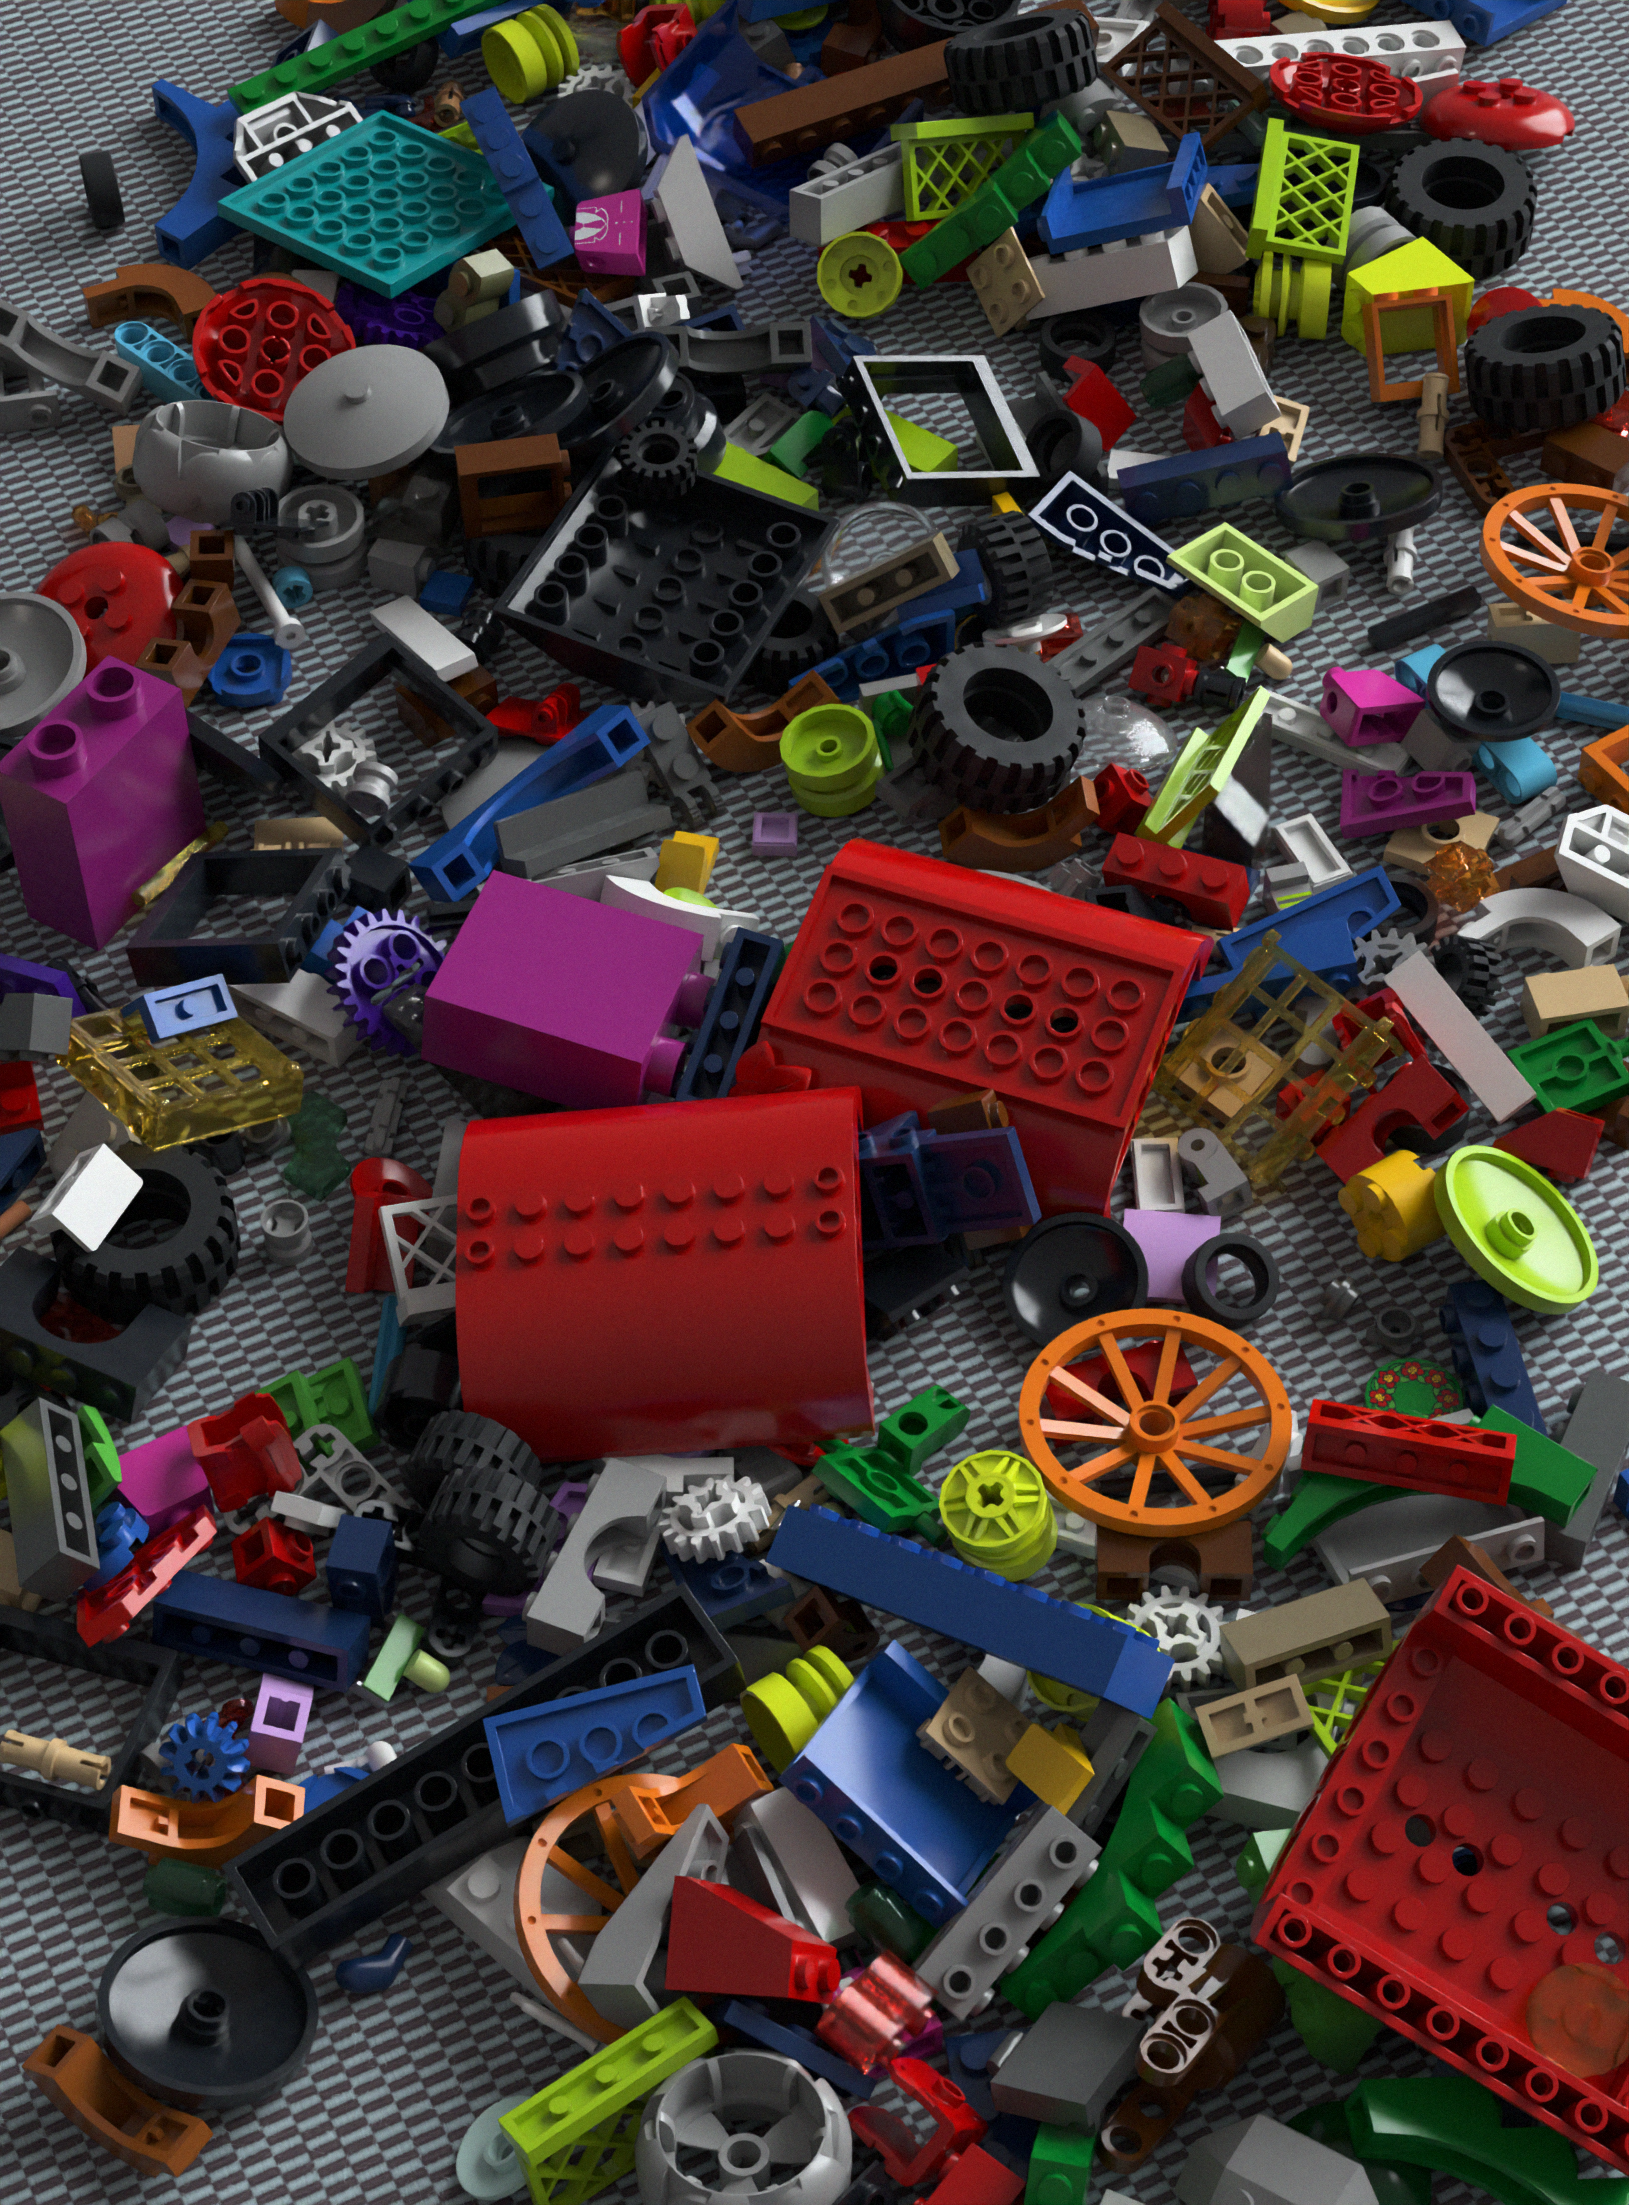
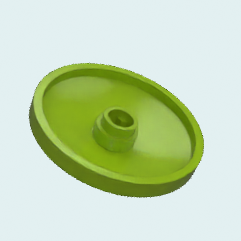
M1481 1145L1463 1147L1441 1165L1434 1180V1198L1439 1217L1450 1239L1461 1255L1492 1287L1512 1301L1528 1309L1554 1315L1565 1314L1574 1310L1593 1293L1598 1281L1599 1268L1590 1236L1567 1200L1541 1174L1520 1159L1504 1151Z

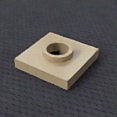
M1475 810V815L1461 817L1456 820H1444L1419 825L1414 828L1397 829L1384 849L1383 861L1467 889L1494 838V832L1499 827L1500 818ZM1439 825L1438 831L1447 832L1456 837L1450 840H1439L1428 833V828Z
M1225 1016L1162 1066L1161 1076L1227 1127L1231 1128L1293 1078L1294 1066ZM1229 1056L1233 1057V1063L1243 1069L1237 1073L1226 1074L1216 1070L1214 1065L1220 1063V1057Z

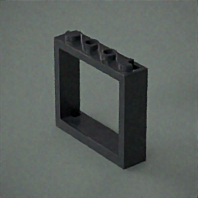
M985 355L852 356L844 376L840 379V392L847 401L853 415L854 425L861 433L868 457L875 465L880 477L881 486L886 491L893 508L992 506V496L1006 491L1017 505L1027 504L1041 476ZM960 393L995 471L912 472L877 394Z
M388 632L381 635L258 736L259 755L262 761L278 772L287 781L288 785L359 848L362 844L378 850L383 848L389 849L394 846L406 828L415 821L419 823L426 819L438 801L446 795L451 796L457 793L470 774L478 768L484 769L489 766L498 753V728ZM388 674H391L469 743L391 807L386 814H383L375 822L369 824L299 762L292 753Z
M341 847L192 853L125 948L137 987L177 986L220 973L223 974L226 985L290 983L352 887L349 878L351 868L345 864ZM298 893L270 937L188 939L217 895Z
M0 1604V1650L3 1648L150 1688L99 1798L0 1771V1805L16 1809L24 1816L33 1820L41 1821L49 1818L67 1823L72 1829L81 1833L92 1834L96 1831L109 1835L112 1795L121 1785L135 1788L144 1769L139 1753L151 1743H156L185 1680L179 1651L120 1636L107 1644L100 1640L89 1648L77 1632V1624Z

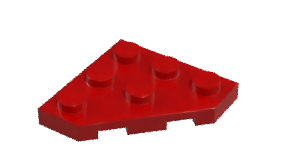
M204 1504L133 1552L134 1558L106 1584L91 1592H88L84 1587L78 1590L77 1632L89 1648L100 1640L107 1644L120 1637L130 1627L128 1621L151 1599L167 1590L172 1584L171 1578L192 1557L200 1554L214 1541L212 1537L217 1533L216 1521Z

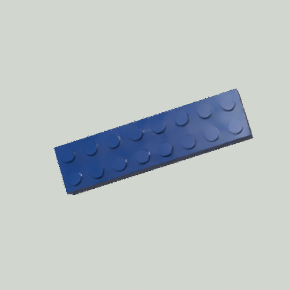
M811 1503L808 1511L790 1504L788 1505L765 1562L813 1585L818 1584L829 1587L835 1594L855 1600L860 1604L1152 1719L1175 1659L1157 1650L1160 1640L1136 1631V1628L1111 1617H1106L1105 1619L1092 1614V1611L1066 1600L1061 1602L1048 1597V1594L1022 1583H1019V1585L1007 1581L1006 1578L976 1566L975 1569L963 1564V1561L936 1550L931 1552L921 1548V1545L898 1535H887L880 1532V1529L853 1518L848 1520L841 1517L840 1514L815 1503Z

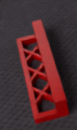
M1313 1398L1300 1469L1506 1506L1515 1459L1517 1435Z

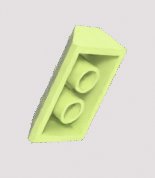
M1226 522L1167 556V564L1282 643L1307 629L1312 624L1319 586Z

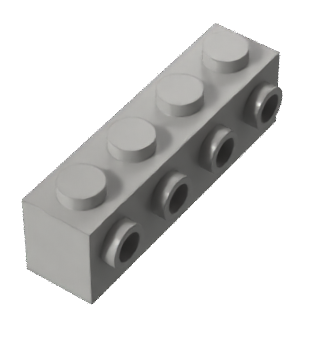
M1043 1803L966 1897L969 1901L967 1906L942 1926L904 1974L959 2020L963 2021L968 2013L976 2017L994 1996L995 1991L990 1986L1004 1970L1008 1974L1012 1973L1025 1959L1030 1950L1025 1943L1039 1927L1043 1931L1047 1930L1062 1913L1065 1905L1060 1900L1074 1884L1077 1888L1082 1887L1094 1874L1099 1866V1862L1094 1858L1102 1848L1054 1806Z

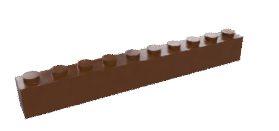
M1062 0L1029 11L1041 12L1062 8L1082 11L1089 19L1096 52L1100 27L1083 0ZM954 37L734 109L732 136L750 167L754 169L766 164L776 163L781 159L801 152H809L816 147L834 141L844 140L849 136L870 129L880 128L887 123L905 117H913L920 112L938 106L948 105L953 102L943 51L947 41Z

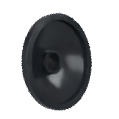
M1492 640L1465 643L1444 653L1432 666L1428 675L1426 689L1431 709L1445 725L1466 737L1484 742H1510L1538 733L1555 717L1561 698L1559 679L1552 667L1543 658L1522 646Z
M1086 1212L1060 1214L1046 1219L1030 1229L1018 1241L1010 1253L1003 1275L1004 1300L1011 1318L1025 1336L1044 1348L1061 1333L1090 1318L1120 1310L1143 1309L1149 1291L1147 1262L1135 1238L1117 1222L1098 1214ZM1080 1288L1089 1290L1086 1298L1082 1300L1073 1298L1076 1290ZM1097 1345L1082 1353L1098 1350L1100 1347Z

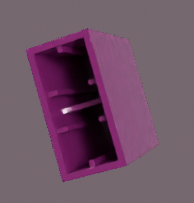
M110 655L92 670L0 761V801L28 916L98 952L163 886L162 880L169 879L189 859L191 854L209 838L181 689Z
M493 870L425 994L421 1059L579 1110L645 1105L651 1092L671 1098L676 1077L680 1071L684 1070L688 1051V1044L676 1039L682 1027L693 1031L695 1028L701 1029L707 1013L703 1011L706 995L710 986H717L718 979L699 974L704 935Z

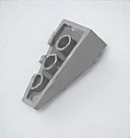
M698 1804L598 1934L587 1961L584 1962L577 1984L599 2016L628 2031L633 2030L684 1995L698 2008L700 1995L666 1990L665 1978L674 1876H687L720 1884L722 1881L729 1836L708 1804Z

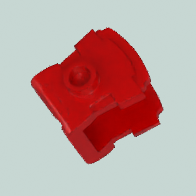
M687 4L649 5L636 15L633 20L634 25L632 23L628 24L617 32L616 48L621 64L635 88H640L657 67L669 87L677 86V88H680L689 75L688 70L692 63L706 53V47L702 42Z
M1391 987L1371 995L1332 1018L1333 1026L1342 1045L1336 1049L1342 1065L1348 1074L1355 1071L1364 1088L1371 1095L1380 1092L1371 1071L1376 1066L1408 1050L1414 1061L1422 1054L1430 1063L1423 1046L1426 1044L1425 1040L1417 1029L1412 1030L1402 1011L1404 1005ZM1374 1020H1381L1389 1026L1387 1035L1379 1041H1369L1362 1035L1365 1025Z
M252 1391L235 1401L234 1407L218 1416L213 1415L197 1419L187 1426L194 1458L197 1464L202 1467L211 1487L214 1502L221 1513L241 1508L253 1496L268 1493L270 1498L275 1496L276 1491L284 1493L295 1491L296 1482L302 1478L299 1459L293 1445L287 1420L281 1408L269 1393L255 1394Z
M908 2057L893 2059L886 2066L891 2076L890 2079L907 2095L914 2097L940 2125V2128L922 2149L915 2141L916 2137L899 2117L893 2116L886 2109L880 2107L859 2106L852 2109L847 2115L850 2121V2129L869 2149L875 2147L886 2158L883 2162L886 2166L884 2170L901 2185L916 2186L919 2183L940 2184L936 2180L937 2175L947 2159L954 2152L963 2155L972 2142L978 2146L988 2132V2124L968 2103H963L966 2097L962 2090L952 2081L944 2078L926 2062Z

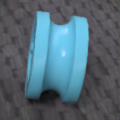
M299 566L284 567L278 570L272 578V587L284 607H300L306 604L313 595L309 574Z

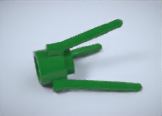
M897 690L881 694L876 698L871 707V714L875 718L871 722L873 723L882 760L888 772L894 770V764L885 733L894 736L905 735L909 728L908 719L913 708Z

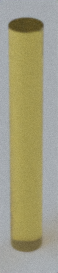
M219 820L211 825L131 894L133 902L139 907L146 906L172 883L192 853L208 852L229 834L227 825Z

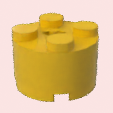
M1399 1150L1352 1176L1348 1180L1346 1187L1338 1192L1340 1205L1350 1215L1358 1231L1357 1241L1359 1247L1369 1258H1375L1379 1255L1385 1260L1399 1262L1447 1234L1439 1217L1434 1198L1436 1173L1431 1167L1422 1170L1413 1162L1419 1156L1411 1151Z

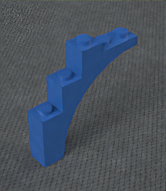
M162 78L152 85L156 115L175 128L191 145L197 156V163L188 189L176 205L154 224L159 255L188 271L244 229L218 216L217 207L219 200L248 185L233 162L234 122L241 116L229 100L219 107H215L210 102L204 101L187 92L182 87H178Z
M495 86L460 102L459 104L466 121L508 204L539 272L576 255L528 151L520 139Z

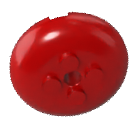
M1331 52L1301 53L1300 59L1303 62H1290L1291 59L1283 57L1274 62L1270 68L1268 77L1269 87L1278 103L1295 117L1307 122L1311 127L1357 136L1383 133L1399 128L1412 120L1421 109L1423 93L1420 87L1408 76L1402 77L1401 81L1390 75L1391 67L1358 56ZM1319 59H1328L1327 62H1320V61H1317V60H1319Z
M1504 78L1499 83L1469 80L1465 81L1463 85L1443 90L1425 103L1419 118L1421 128L1438 139L1447 142L1450 138L1459 137L1468 140L1476 139L1483 141L1484 145L1492 146L1495 144L1504 150H1529L1563 143L1564 135L1573 136L1575 131L1574 116L1562 101L1542 90L1523 86V81L1515 78Z
M260 278L240 282L239 287L223 295L219 293L210 300L200 313L194 328L192 356L201 382L217 402L252 410L274 421L279 426H284L285 408L296 386L309 372L321 363L340 353L355 349L354 335L349 324L345 325L341 317L334 311L335 305L320 293L296 282L283 279ZM267 356H276L279 359L272 363L270 362L271 359Z
M110 541L84 547L62 559L45 575L34 591V594L45 596L57 602L75 620L84 638L87 651L84 679L108 655L134 666L152 637L175 640L177 624L171 607L185 585L175 568L156 551L131 542ZM103 609H107L106 613L99 618V616L104 613Z

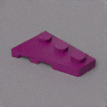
M1343 769L1340 829L1344 840L1475 815L1476 784L1472 772L1421 771L1415 777H1397L1395 770H1379L1377 776H1360L1358 769Z

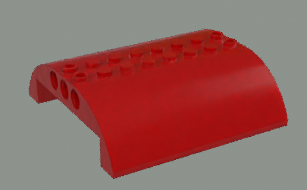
M849 1086L471 1120L466 1127L461 1146L457 1192L455 1303L458 1363L464 1412H472L482 1417L490 1418L513 1431L532 1448L531 1452L537 1455L540 1464L875 1436L874 1392L866 1358L858 1133L864 1132L863 1103L860 1087Z

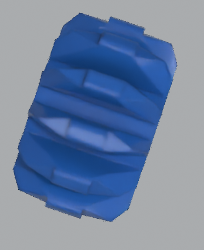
M211 1712L204 1724L196 1713L189 1714L185 1719V1727L176 1723L173 1724L167 1732L171 1741L164 1742L159 1748V1754L165 1759L170 1760L160 1769L161 1776H177L178 1779L171 1789L173 1794L181 1793L186 1786L191 1789L190 1798L193 1804L200 1802L205 1791L214 1803L221 1801L224 1797V1788L235 1792L242 1784L238 1774L246 1773L250 1768L251 1762L246 1757L240 1755L249 1747L248 1739H232V1735L238 1728L236 1721L229 1722L224 1729L218 1727L219 1714L217 1712ZM199 1749H204V1756L208 1752L213 1755L215 1760L211 1766L205 1765L206 1759L201 1763L196 1759L195 1754Z

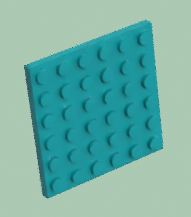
M380 110L217 202L218 216L390 299L400 295L403 291L427 279L433 273L455 262L460 257L482 246L485 242L517 224L483 155L384 110ZM542 182L552 203L554 187Z

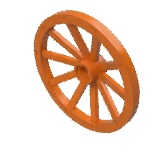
M1552 483L1519 489L1500 499L1488 512L1479 539V553L1482 563L1500 590L1527 611L1560 627L1592 636L1629 639V606L1618 598L1629 599V570L1619 571L1629 565V547L1613 557L1604 551L1615 517L1629 522V496L1599 487ZM1565 507L1582 508L1603 513L1592 547L1580 546ZM1549 508L1567 554L1521 514L1536 509ZM1509 523L1549 559L1500 541V531ZM1508 559L1552 576L1524 578ZM1562 590L1566 599H1573L1572 604L1561 601L1544 591ZM1602 603L1614 614L1584 609V606L1593 607Z
M1140 1308L1110 1312L1085 1320L1061 1333L1040 1352L1032 1363L1021 1389L1018 1410V1433L1025 1458L1040 1473L1045 1489L1074 1513L1097 1525L1122 1533L1146 1537H1179L1207 1532L1237 1520L1251 1511L1268 1495L1280 1478L1287 1461L1292 1435V1414L1288 1395L1276 1371L1266 1358L1242 1337L1224 1326L1192 1314L1173 1310ZM1139 1336L1165 1338L1152 1401H1143L1116 1343L1117 1339ZM1180 1340L1205 1348L1225 1359L1218 1368L1177 1406L1172 1408L1168 1405ZM1099 1345L1130 1414L1062 1369V1367L1082 1352ZM1239 1371L1254 1386L1264 1406L1183 1424ZM1049 1383H1053L1116 1427L1040 1419L1039 1407ZM1269 1423L1270 1427L1269 1444L1261 1461L1191 1442V1440ZM1044 1437L1119 1445V1447L1067 1472L1052 1454ZM1178 1457L1249 1477L1229 1492L1212 1500ZM1128 1462L1137 1467L1128 1504L1107 1498L1084 1485ZM1165 1469L1193 1505L1179 1508L1144 1507L1153 1471Z
M634 1773L614 1776L594 1782L568 1796L544 1819L528 1843L516 1875L513 1893L515 1930L520 1949L532 1976L549 2001L561 2014L591 2037L607 2045L612 2044L630 2031L599 2016L578 1986L579 1978L573 1982L560 1965L546 1934L598 1935L612 1916L542 1914L540 1904L542 1875L547 1863L612 1913H615L640 1880L619 1827L611 1815L612 1810L610 1806L614 1805L611 1797L627 1786L650 1789L678 1779L669 1775ZM590 1813L593 1814L626 1898L555 1845L558 1838L570 1826ZM733 1821L723 1826L729 1836L728 1845L733 1844L736 1840L735 1829L732 1825ZM654 1857V1858L651 1859V1865L653 1864V1862L656 1860L657 1857ZM700 1995L697 2009L701 2012L704 2005L715 2002L710 1996ZM723 2027L716 2028L720 2042L714 2046L715 2051L736 2042L739 2035Z

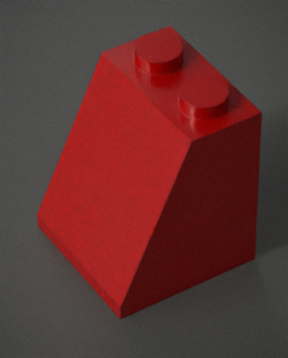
M674 1876L665 1978L666 1990L710 1997L739 1998L744 1996L754 2000L832 2005L833 1992L839 1986L841 1975L840 1964L836 1959L837 1948L732 1886L687 1876Z

